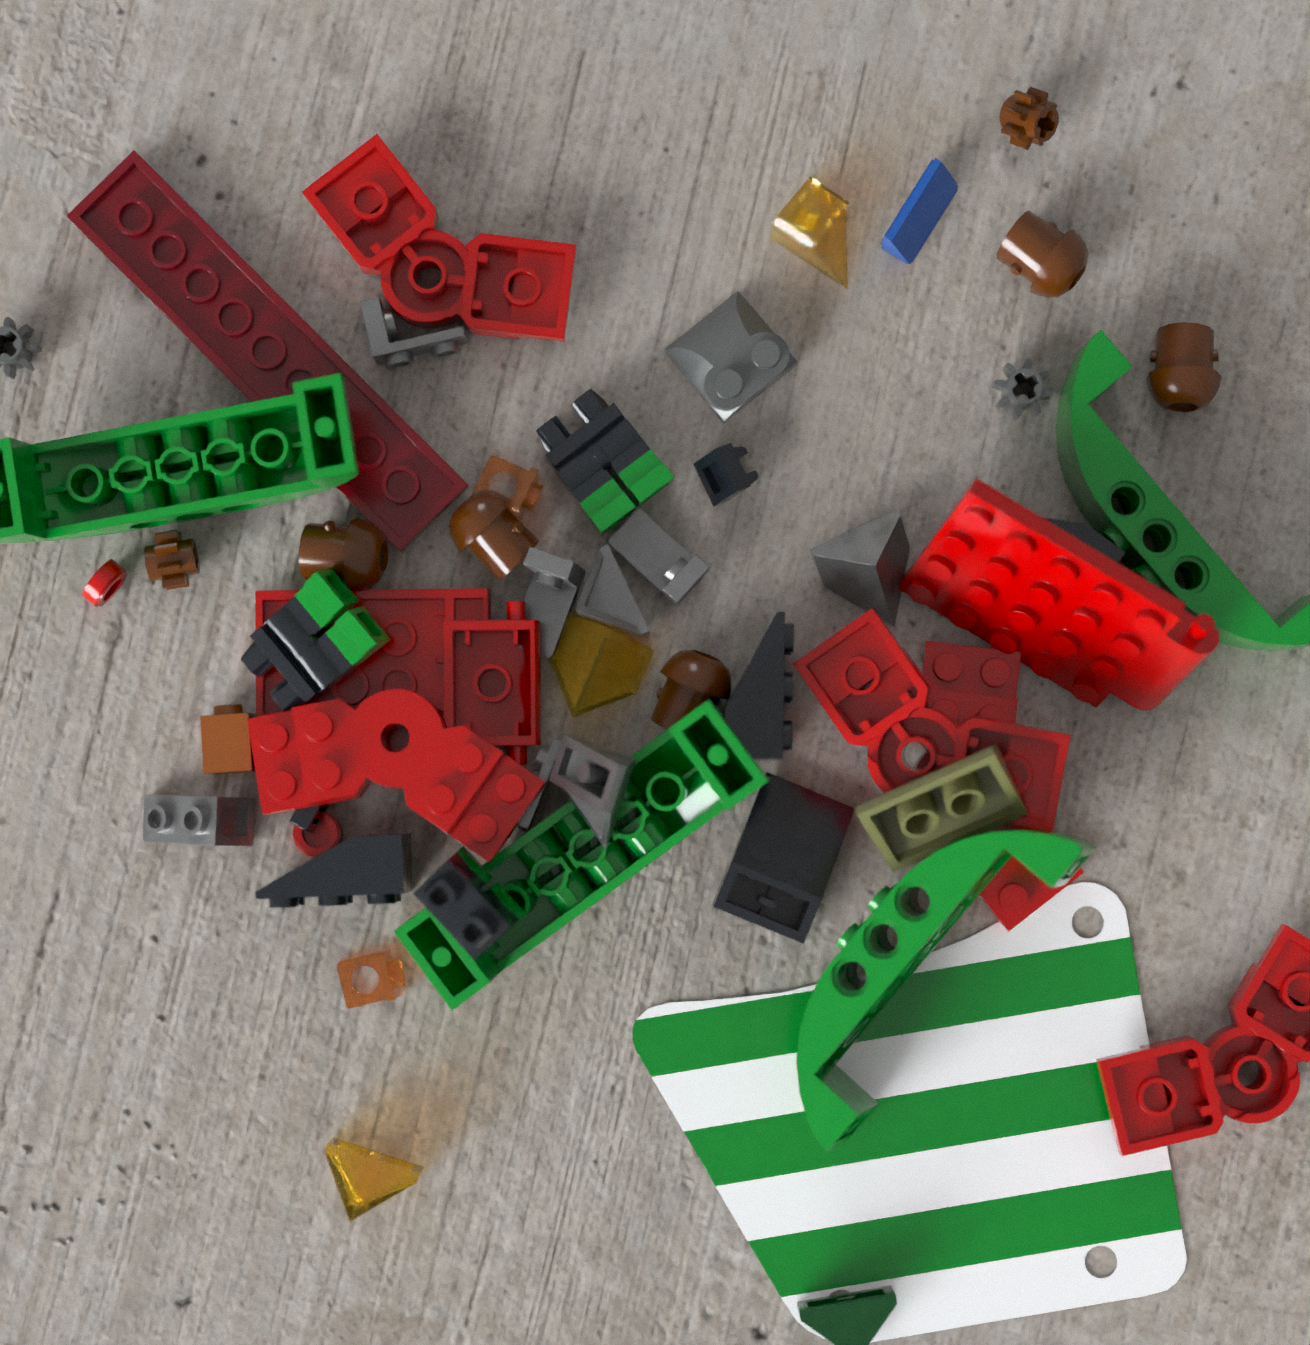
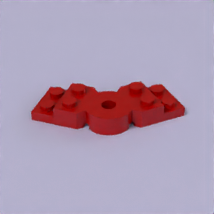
M378 134L374 135L302 191L304 197L333 232L336 239L364 274L380 276L381 288L386 300L396 315L405 322L419 328L436 329L448 326L460 319L469 332L474 335L516 340L519 337L565 342L576 244L480 233L467 243L465 247L454 236L437 230L439 216L435 206ZM434 268L442 273L438 285L430 289L418 286L416 280L419 273L424 269Z
M875 608L868 610L793 663L848 744L869 747V772L875 784L883 793L997 743L1028 814L1007 822V824L1053 832L1071 734L976 715L961 726H958L947 714L928 707L931 691L930 684L905 648L900 646ZM920 742L928 748L930 761L926 767L914 768L908 764L905 758V749L909 743Z
M925 641L921 673L931 686L928 707L947 714L958 726H961L975 715L1015 723L1021 652L1015 651L1011 654H1004L992 648ZM922 743L920 744L926 749V752L918 759L913 766L914 768H924L930 761V752ZM1005 823L982 834L995 831L1028 830L1033 828ZM1012 856L979 896L1003 927L1010 931L1082 875L1084 871L1079 868L1066 885L1050 888L1018 859Z
M389 689L380 691L364 700L356 710L342 700L335 699L292 707L291 711L247 719L261 809L264 815L361 798L373 781L383 787L404 789L406 805L491 864L546 785L543 780L464 725L446 728L438 710L425 698L408 690ZM398 727L407 728L410 740L406 748L399 752H390L386 746V738L389 732Z
M1281 924L1257 965L1252 964L1227 1004L1232 1024L1214 1032L1204 1044L1184 1035L1139 1046L1140 1049L1096 1059L1118 1152L1121 1156L1217 1134L1224 1123V1116L1243 1123L1258 1124L1277 1118L1290 1107L1300 1087V1073H1298L1297 1063L1310 1061V939L1289 926ZM1253 1060L1258 1067V1075L1251 1084L1241 1085L1238 1079V1070L1244 1062Z

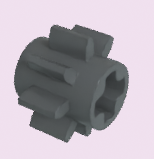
M5 317L4 326L0 327V368L4 365L5 375L10 379H15L16 370L24 367L32 372L35 370L31 363L33 353L42 352V348L28 340L34 333L33 328L26 324L16 331L14 320L10 317ZM9 340L17 349L12 356L8 355L3 347Z
M1027 359L1022 368L1018 370L1008 362L1003 367L1004 374L1008 378L1007 381L995 380L991 386L995 390L1001 391L1002 398L995 407L999 409L1006 405L1012 409L1013 420H1017L1023 410L1029 409L1030 413L1036 417L1042 412L1036 400L1038 398L1042 400L1050 399L1053 395V392L1049 389H1043V380L1048 376V370L1038 374L1031 369V359ZM1017 383L1019 385L1028 383L1032 388L1027 396L1023 394L1016 397L1012 391Z

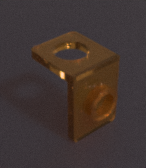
M492 455L489 457L473 493L484 489L489 490V481L496 473H510L515 478L517 487L515 493L508 498L512 502L507 506V509L517 519L521 520L525 510L533 512L543 492L544 486L538 484L541 478L539 471L533 467L527 471Z
M390 949L340 961L337 964L343 995L348 1008L386 999L388 1001L396 1000L401 996L399 987L406 985L400 959H392ZM360 966L373 968L379 976V984L372 993L361 994L352 986L351 976L354 970Z

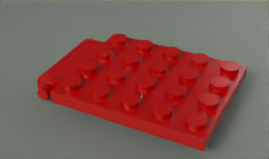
M977 478L905 573L898 586L899 590L909 595L915 602L926 605L949 619L955 626L966 629L986 641L994 649L1004 654H1011L1015 651L1021 652L1020 662L1031 668L1035 674L1051 680L1071 692L1078 700L1089 703L1096 708L1111 693L1136 709L1144 711L1155 709L1218 646L1220 638L1219 631L1214 629L1215 622L1210 615L1200 614L1197 618L1184 611V602Z
M488 588L365 589L352 592L359 602L351 609L364 606L391 640L331 687L321 698L307 703L304 702L299 706L340 699L356 710L364 700L380 691L389 689L408 690L422 696L431 703L442 716L446 728L464 725L493 746H507L509 758L520 765H527V746H541L540 621L526 620V602H506L507 620H491V589ZM300 590L255 591L256 630L263 626L276 611L283 607ZM275 666L263 676H256V717L285 712L273 700L270 693L285 679ZM398 727L389 732L386 738V746L390 752H399L406 748L410 740L407 728Z

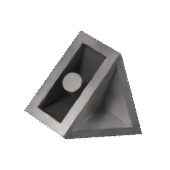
M897 509L810 549L824 587L866 611L875 608L883 621L895 627L901 597V590H899L898 586L905 575L910 549L901 515Z
M609 545L599 548L576 606L578 616L640 638L649 635L650 630Z
M564 734L549 780L561 787L606 850L637 758L572 735Z

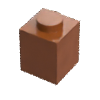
M242 704L213 706L214 715L200 716L203 773L222 774L255 771L247 719L256 717V714L243 713Z

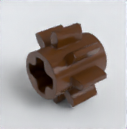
M1029 87L1027 93L1016 90L1014 95L1008 97L1003 103L999 115L1002 126L1001 133L1011 136L1010 144L1028 150L1032 143L1042 146L1045 141H1048L1054 135L1058 127L1059 115L1056 110L1057 104L1047 101L1048 92Z
M178 530L155 533L156 544L144 547L145 565L150 581L162 580V587L167 590L189 587L188 575L200 573L199 556L194 539L182 540L181 531L178 532Z

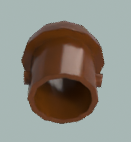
M1027 211L1009 230L996 256L999 261L1010 267L1014 275L1018 276L1020 274L1032 282L1030 286L1031 293L1047 298H1057L1070 291L1077 284L1086 269L1089 253L1086 244L1074 230L1064 234L1057 229L1053 222H1046L1031 211Z
M1188 322L1172 323L1160 327L1156 332V351H1151L1150 362H1155V370L1149 372L1146 380L1152 398L1160 407L1175 412H1192L1207 407L1215 397L1222 376L1216 370H1213V361H1219L1218 350L1214 349V331L1209 326Z
M484 489L473 493L452 514L448 525L449 532L460 552L467 547L501 580L526 557L529 547L534 548L539 540L507 509V506L512 502L510 499L496 491Z
M356 517L350 521L349 525H336L334 521L330 520L323 524L309 523L304 527L299 546V567L301 575L305 580H308L316 571L332 568L353 592L370 588L382 579L388 564V545L385 534L374 523Z
M682 650L674 654L660 671L667 679L663 688H659L656 692L658 702L651 720L661 727L668 729L708 699L717 708L720 698H730L732 678L729 669L719 659L697 650Z

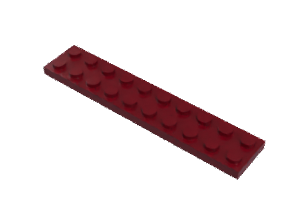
M135 150L66 216L251 402L294 394L293 382L340 373L344 376L359 473L350 481L336 488L371 523L380 528L385 537L401 553L469 487Z

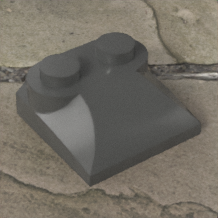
M739 291L734 293L664 350L723 424L797 366L798 363L789 352L785 341L770 329Z

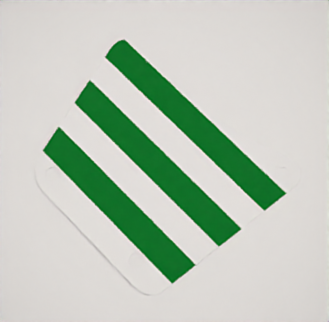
M1079 882L1068 885L1010 931H1007L1000 922H997L969 938L931 952L836 1064L879 1104L847 1141L828 1152L818 1144L808 1123L799 1093L796 1065L799 1031L806 1005L816 984L781 993L705 1001L668 1002L648 1008L634 1023L632 1039L636 1052L775 1289L796 1321L807 1331L823 1339L826 1338L800 1320L797 1302L827 1297L837 1290L856 1292L892 1286L896 1295L897 1305L871 1341L876 1342L1144 1297L1168 1290L1178 1282L1185 1271L1187 1255L1168 1148L1163 1146L1126 1156L1119 1154L1096 1061L1098 1058L1140 1049L1139 1046L1149 1044L1126 909L1118 896L1107 887L1094 882ZM1085 906L1097 909L1104 919L1102 931L1093 938L1078 936L1072 927L1074 913ZM866 972L857 974L861 982L865 983ZM1096 1246H1106L1116 1255V1269L1108 1277H1094L1087 1271L1085 1266L1087 1253Z

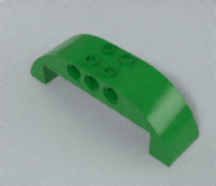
M1102 330L1097 332L1076 353L1067 371L1058 399L1055 426L1057 453L1064 480L1082 515L1095 531L1126 552L1120 561L1127 569L1184 602V611L1197 618L1200 614L1210 615L1215 622L1214 629L1219 631V643L1245 650L1279 651L1310 646V595L1299 598L1273 620L1090 407L1089 404L1133 367ZM1111 497L1117 498L1122 503L1124 508L1123 515L1114 511L1111 506ZM1143 533L1149 535L1154 541V552L1145 547L1142 538ZM1175 570L1181 572L1185 578L1186 585L1184 589L1175 581Z
M340 373L293 382L294 394L36 444H29L11 437L0 439V544L67 540L136 531L274 505L314 495L342 485L356 477L359 473L344 376Z
M710 699L631 755V757L637 759L606 850L572 802L568 801L500 851L491 864L485 862L482 865L493 878L481 889L486 892L498 882L526 912V915L491 948L486 949L477 958L473 959L426 907L393 931L451 1011L491 983L505 968L724 809H731L769 781Z
M1038 829L995 831L972 836L935 851L913 867L897 884L891 888L886 885L875 895L867 906L872 911V914L860 925L857 923L852 924L837 941L836 945L841 950L819 978L806 1005L799 1031L796 1062L799 1093L808 1123L821 1147L828 1152L847 1141L879 1104L836 1064L1009 859L1014 856L1050 888L1066 885L1095 851L1096 847L1092 843L1067 833ZM921 888L926 891L930 899L927 911L923 910L918 903V893ZM889 926L897 933L898 943L896 947L892 946L888 941L887 930ZM858 964L862 965L865 969V983L861 982L856 972Z

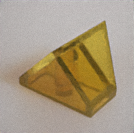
M810 176L775 218L772 224L770 239L848 289L845 209L849 201Z
M570 614L555 656L550 661L572 717L637 694L655 650L608 627Z
M335 1137L327 1143L324 1152L350 1222L416 1184L424 1169L423 1166Z

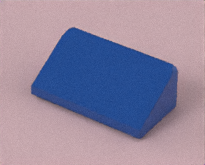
M936 158L931 160L881 242V249L906 264H911L958 190L957 182L940 160Z

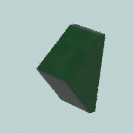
M891 1285L797 1302L800 1320L834 1345H869L897 1305L896 1295Z

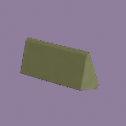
M997 743L866 800L855 807L856 815L893 872L925 859L935 851L961 839L980 835L1028 814Z

